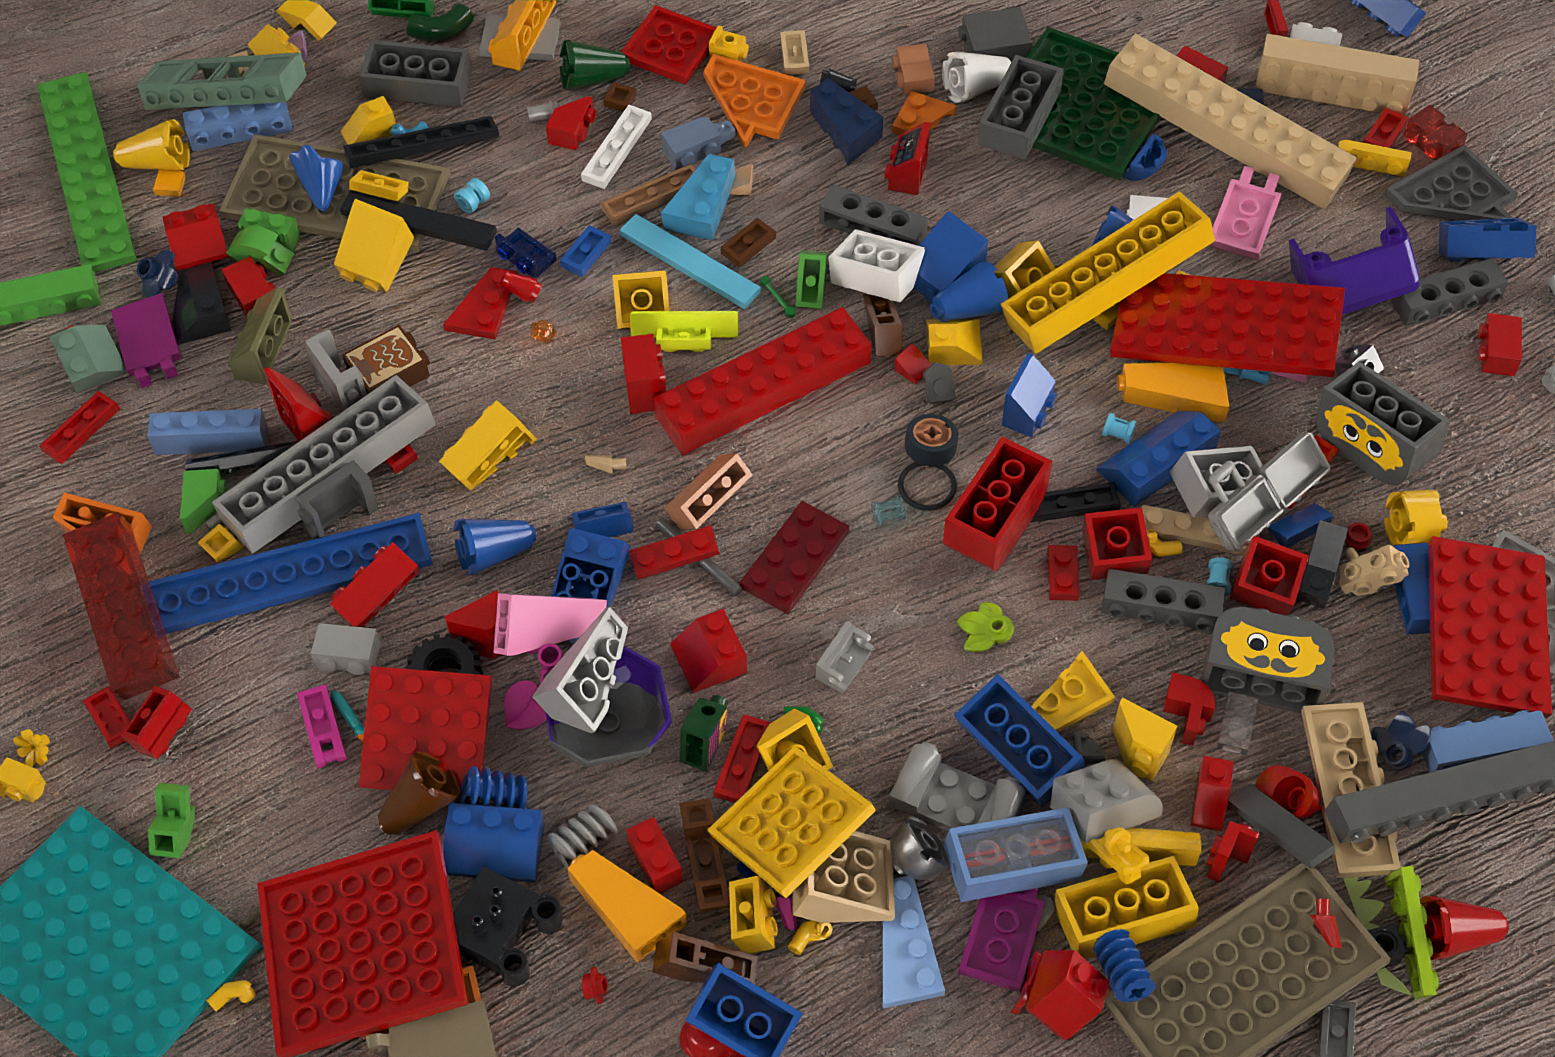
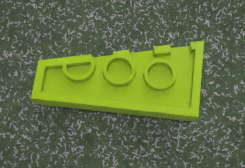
M1414 866L1400 867L1385 876L1384 881L1386 888H1393L1394 900L1390 901L1392 912L1400 916L1401 923L1398 933L1404 936L1409 950V954L1405 957V963L1414 998L1426 999L1437 995L1436 989L1439 987V980L1436 971L1432 970L1430 957L1433 955V947L1430 938H1426L1424 925L1427 923V914L1424 906L1420 905L1418 894L1421 892V881L1418 874L1414 872Z

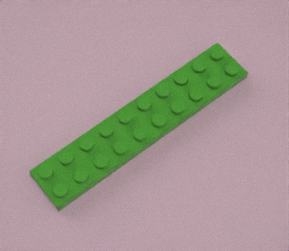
M87 72L37 84L82 266L91 264L95 273L136 262L137 257Z

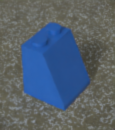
M948 211L919 245L925 248V253L913 289L922 294L932 304V298L976 264L986 261L988 239Z

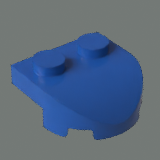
M1152 134L1130 164L1123 178L1139 181L1153 175L1167 158L1168 150L1163 145V139L1156 134Z

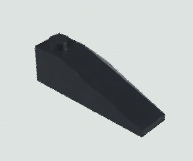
M212 262L180 270L172 318L178 345L231 331Z

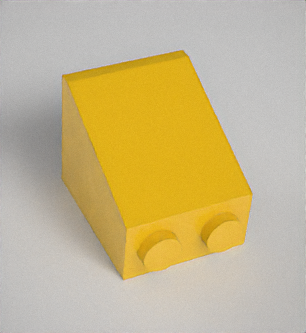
M355 199L334 266L339 271V276L351 283L356 280L363 283L362 285L373 292L381 290L387 293L415 238L403 217Z

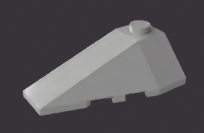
M610 607L603 610L552 668L532 696L552 719L589 733L596 731L608 712L610 701L607 700L610 687L615 684L616 676L613 673L616 661L621 659L628 627Z

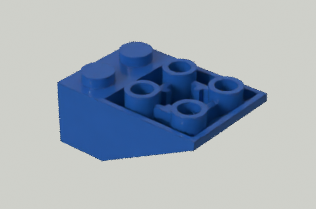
M570 528L551 596L607 600L606 607H610L623 577L631 546L622 540Z

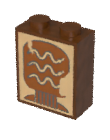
M400 325L342 354L346 370L356 365L361 372L367 395L395 375L402 379L409 387L430 377L427 367L430 364L428 356L423 350L419 351L416 348L417 344L410 332L405 333Z

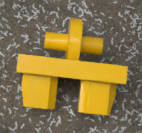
M1124 828L1109 829L1105 832L1104 837L1089 841V849L1099 856L1100 863L1106 868H1114L1119 873V879L1125 884L1141 877L1140 868L1149 864V856L1131 842L1130 833Z

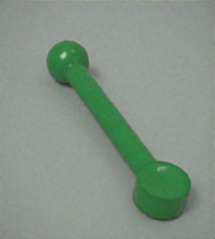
M768 276L761 277V285L766 286L785 310V316L793 318L795 316V308L787 305L771 285V280Z

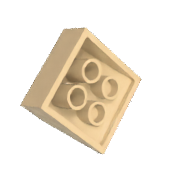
M854 831L792 892L793 915L820 923L893 921L895 918L893 858L890 841Z

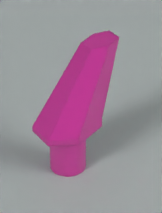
M779 893V897H776V907L785 928L797 931V916L793 915V899H791V894L785 898Z

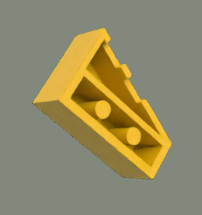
M496 400L483 411L482 416L473 426L468 427L464 431L463 436L456 444L445 451L439 462L471 491L496 472V465L506 457L510 460L517 456L516 449L526 442L532 444L537 439L519 419Z

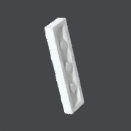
M632 105L627 106L581 173L583 182L602 189L606 188L652 120L651 112Z

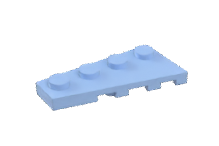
M909 876L893 879L895 918L893 921H882V1009L945 995V988L915 880Z

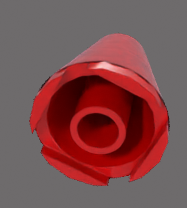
M1424 896L1420 899V904L1424 906L1427 914V923L1424 925L1426 938H1430L1433 947V955L1430 957V960H1442L1500 942L1508 933V920L1500 910L1438 896Z

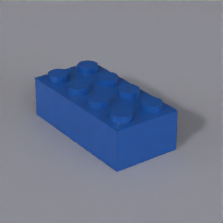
M999 674L992 678L954 714L959 725L1012 778L1017 779L1026 792L1042 808L1051 800L1054 778L1086 767L1083 757Z

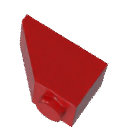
M1203 756L1198 770L1190 826L1222 831L1231 789L1234 761Z

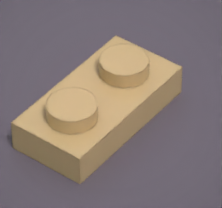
M805 30L780 32L784 73L786 75L809 73Z

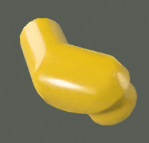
M1146 529L1152 554L1158 557L1182 554L1183 548L1180 540L1163 542L1157 538L1158 534L1155 530Z
M813 920L803 922L787 947L793 953L801 955L808 942L826 939L832 934L833 927L831 923H820Z

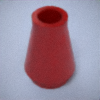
M507 270L500 282L501 286L507 288L525 303L527 301L534 303L542 286L541 283L537 282V278L511 273Z

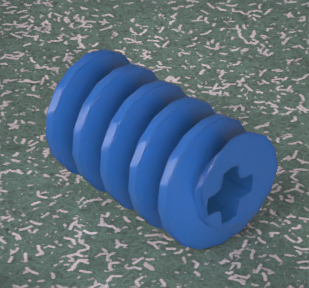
M471 766L467 770L461 784L460 802L462 804L466 796H470L471 805H475L478 798H482V806H488L490 800H493L495 807H500L502 802H504L505 807L513 808L514 805H517V808L525 809L528 793L526 778L524 775H518L514 778L512 773H506L503 776L501 771L498 770L491 774L488 768H483L479 772L477 766Z
M1125 929L1109 931L1097 940L1094 945V952L1099 959L1101 967L1104 969L1106 977L1109 979L1111 988L1114 989L1113 992L1116 998L1122 1002H1136L1146 998L1155 990L1156 985L1150 979L1151 975L1145 969L1146 965L1143 959H1140V953L1135 948L1133 939L1128 938L1129 932Z

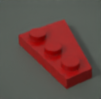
M491 267L443 323L444 331L496 340L512 292L501 286L500 282L506 270L517 274V271Z

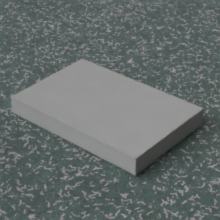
M487 14L479 49L480 56L491 57V53L488 50L490 40L495 38L500 22L504 21L507 15ZM548 18L527 59L554 60L560 19Z

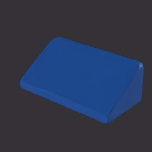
M627 502L571 514L574 528L577 530L606 537L633 532L632 519Z
M1313 503L1271 524L1267 529L1279 545L1288 548L1315 534L1320 520L1331 523L1334 516L1329 511Z

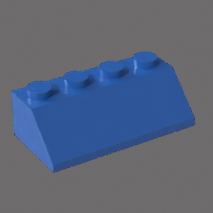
M1178 410L1099 465L1096 471L1109 483L1114 482L1116 490L1135 507L1173 480L1169 471L1184 452L1216 449L1221 430L1202 412Z

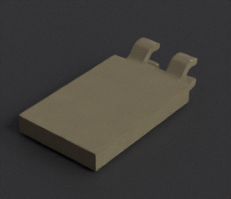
M484 1000L391 1027L388 1034L376 1033L366 1036L371 1056L388 1052L389 1057H497Z

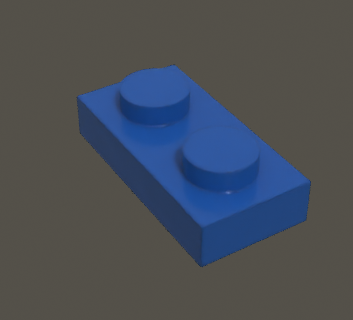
M589 225L560 259V266L583 277L612 242L611 235Z

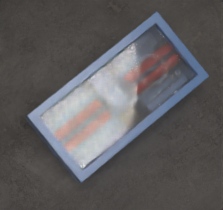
M1069 807L950 828L944 843L946 856L961 902L1081 880L1088 864Z

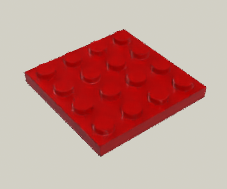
M371 666L359 787L392 790L409 758L420 751L438 758L442 762L439 767L445 773L450 769L457 778L461 788L463 778L471 766H477L479 772L484 768L493 676Z

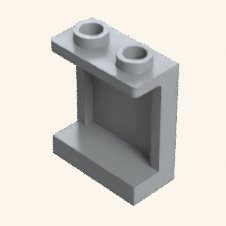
M330 330L316 334L305 341L315 375L341 412L367 395L361 372L356 365L342 373L338 370L337 367L341 363Z

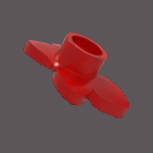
M1038 951L1034 952L1031 966H1027L1022 991L1010 1013L1016 1015L1028 1002L1042 957V953Z

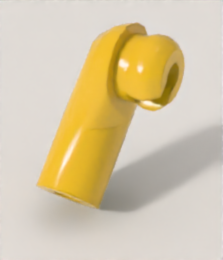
M247 980L227 982L206 1001L217 1012L232 998L238 997L241 1002L248 1003L255 997L256 991L251 987L252 983Z

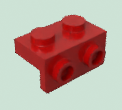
M1230 821L1224 836L1217 834L1205 864L1211 867L1207 878L1219 883L1229 857L1247 864L1258 840L1259 833L1253 831L1246 824H1236Z

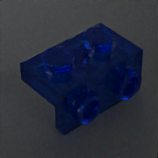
M519 227L506 238L501 234L495 236L497 254L503 260H509L521 273H527L532 278H537L557 261L556 253Z

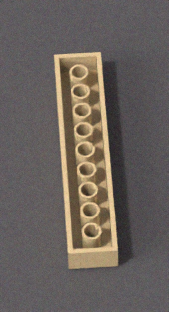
M1136 33L1109 66L1104 82L1106 86L1148 110L1160 114L1162 118L1248 167L1255 168V171L1268 177L1270 173L1279 175L1278 184L1322 209L1327 207L1348 178L1357 157Z

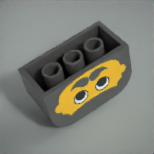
M1360 361L1324 387L1316 417L1318 431L1325 441L1337 447L1339 454L1388 485L1403 483L1440 453L1451 421Z
M1234 607L1223 612L1215 623L1205 655L1201 681L1209 687L1213 694L1301 713L1303 706L1323 704L1330 686L1335 645L1331 635L1317 623L1300 619L1294 615L1285 616L1271 613L1261 608Z

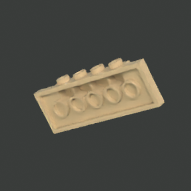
M1363 702L1303 706L1301 713L1328 841L1334 844L1335 848L1332 860L1336 878L1389 875L1401 867L1395 844L1397 831L1384 837L1380 836V834L1372 835L1369 839L1358 844H1353L1352 841L1340 844L1324 811L1334 797L1384 784L1383 769L1378 767L1376 761L1378 756L1377 743L1371 739Z

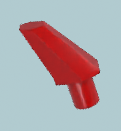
M1316 898V914H1310V917L1327 945L1341 948L1335 915H1330V899Z

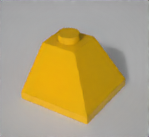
M979 318L941 322L939 319H926L928 361L931 364H983Z
M796 709L789 711L770 723L756 745L768 770L779 762L794 746L798 747L827 770L833 767L810 716Z

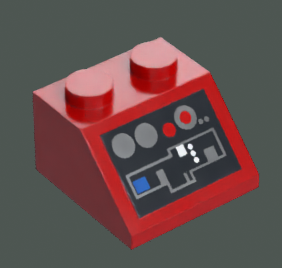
M924 122L900 134L897 145L892 144L890 151L892 163L886 165L884 179H888V190L913 195L919 194L928 160L930 122Z

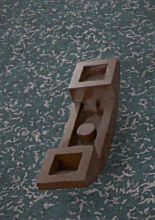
M710 798L679 803L700 913L730 908L729 891L726 877L724 876L718 841L707 830L715 823Z

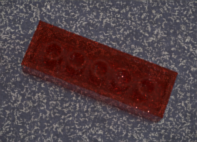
M117 512L63 534L111 691L126 700L151 690L154 686L158 687L180 678L131 524Z

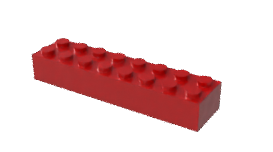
M841 307L654 397L655 417L683 456L870 364L871 343L844 307Z

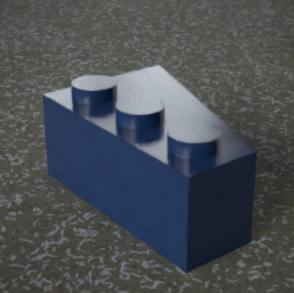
M829 78L810 91V113L822 130L829 134L835 148L839 149L844 155L847 165L851 164L883 138L884 117Z

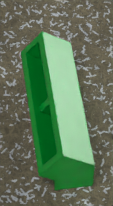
M368 0V10H371L372 15L410 18L414 13H419L432 17L434 12L433 0Z

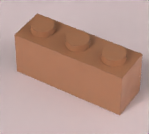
M737 453L720 454L664 509L680 530L698 529L753 474Z

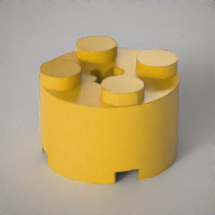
M1437 490L1392 492L1388 496L1385 509H1390L1389 518H1384L1387 537L1393 546L1428 543L1432 536L1440 537L1441 532L1446 531L1448 521L1447 517L1442 514Z

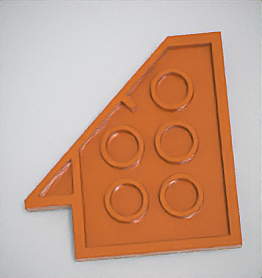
M716 54L712 55L704 69V79L726 118L735 128V133L744 148L748 147L755 133L779 140L806 88V80Z

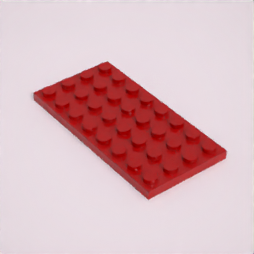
M1164 273L1120 301L1110 357L1334 377L1345 288Z

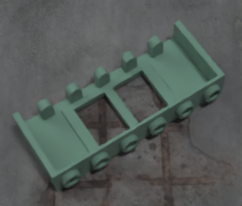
M301 52L166 60L156 63L140 80L137 86L145 110L280 103L289 100L307 74ZM238 67H249L242 77L238 78L240 76ZM199 69H202L206 80H193L194 74ZM227 73L228 78L222 79L224 75Z

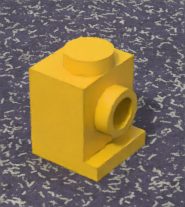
M718 25L709 41L710 59L713 54L741 61L748 54L749 45L746 44V36L724 31L723 27Z
M6 757L0 766V796L4 798L7 795L15 801L20 802L24 799L31 803H34L35 800L41 797L46 782L38 769Z

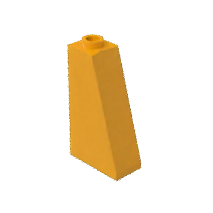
M1181 363L1124 364L1122 375H1117V390L1122 391L1123 402L1176 413L1178 410L1202 412L1211 421H1226L1229 400L1223 367Z
M594 850L586 855H579L571 862L570 867L567 868L571 883L637 963L654 951L656 943L671 932L678 933L687 926L686 913L681 907Z

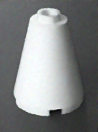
M957 51L948 53L946 56H949L947 61H943L942 65L943 85L952 94L948 96L950 100L955 103L964 102L998 87L1011 62L1007 57Z

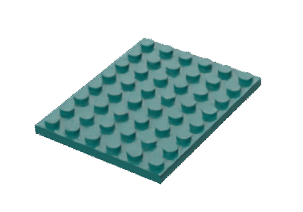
M81 806L0 886V994L78 1057H162L208 1007L209 1004L206 1000L221 986L230 982L261 948L257 940Z

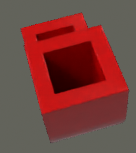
M1172 672L1163 712L1186 717L1182 743L1193 746L1196 736L1203 735L1205 723L1211 722L1215 710V699L1209 687L1199 679Z

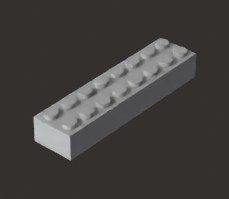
M395 375L212 503L224 525L253 554L301 520L297 512L300 509L297 500L298 496L353 460L367 474L435 426L436 423L428 403Z

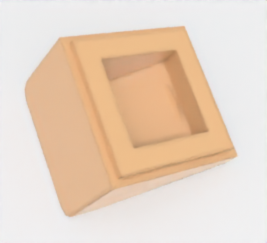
M746 165L735 169L736 178L730 194L751 196L753 165Z

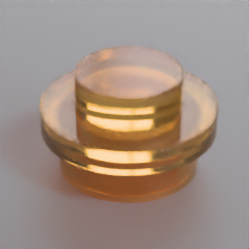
M545 320L533 322L530 327L532 330L531 336L544 343H550L552 338L556 337L557 331L553 328L554 325Z

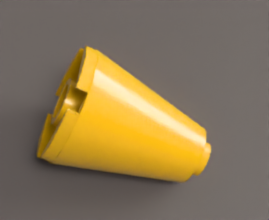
M175 119L164 121L117 143L116 148L113 150L116 163L120 164L123 168L181 171L189 166L190 161L188 143H183L181 135H185L184 129Z

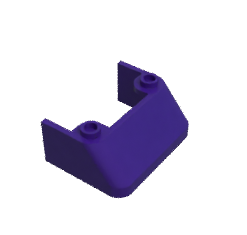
M1391 206L1386 208V229L1380 234V242L1382 244L1380 247L1332 262L1329 255L1324 252L1316 251L1304 255L1295 239L1289 240L1291 272L1299 284L1345 288L1342 315L1413 292L1420 285V275L1408 232Z

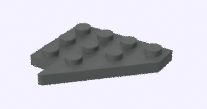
M1462 145L1388 187L1385 196L1402 212L1455 220L1513 218L1503 207L1515 201L1518 195L1513 188L1466 145Z

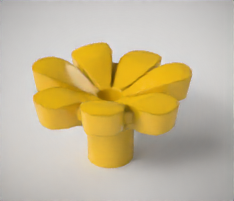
M30 729L21 731V735L14 737L13 743L20 747L17 749L18 755L21 758L27 756L25 760L26 765L33 767L38 763L42 766L47 762L46 755L49 751L47 745L50 743L47 735H34Z

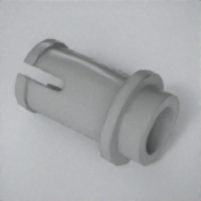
M549 100L547 104L527 106L530 123L549 119L554 109L558 107V103Z

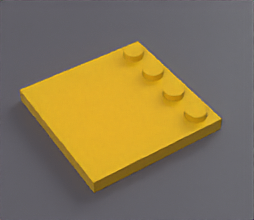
M794 746L707 830L716 841L783 897L787 898L876 810L871 802L798 747Z

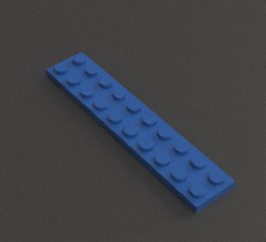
M420 513L137 584L136 588L145 635L148 639L338 590L342 586L347 587L354 580L352 577L355 572L362 566L368 567L375 560L373 558L374 554L382 546L386 545L388 547L392 542L418 565V568L431 566L433 562Z

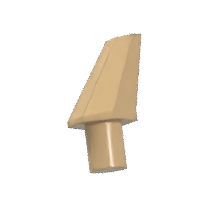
M584 455L586 465L613 474V470L627 469L626 458L612 459V455Z

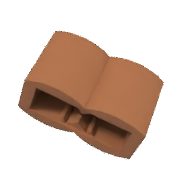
M926 43L896 47V55H892L893 69L899 72L896 73L897 86L902 88L904 95L910 94L911 91L917 93L934 91V73Z

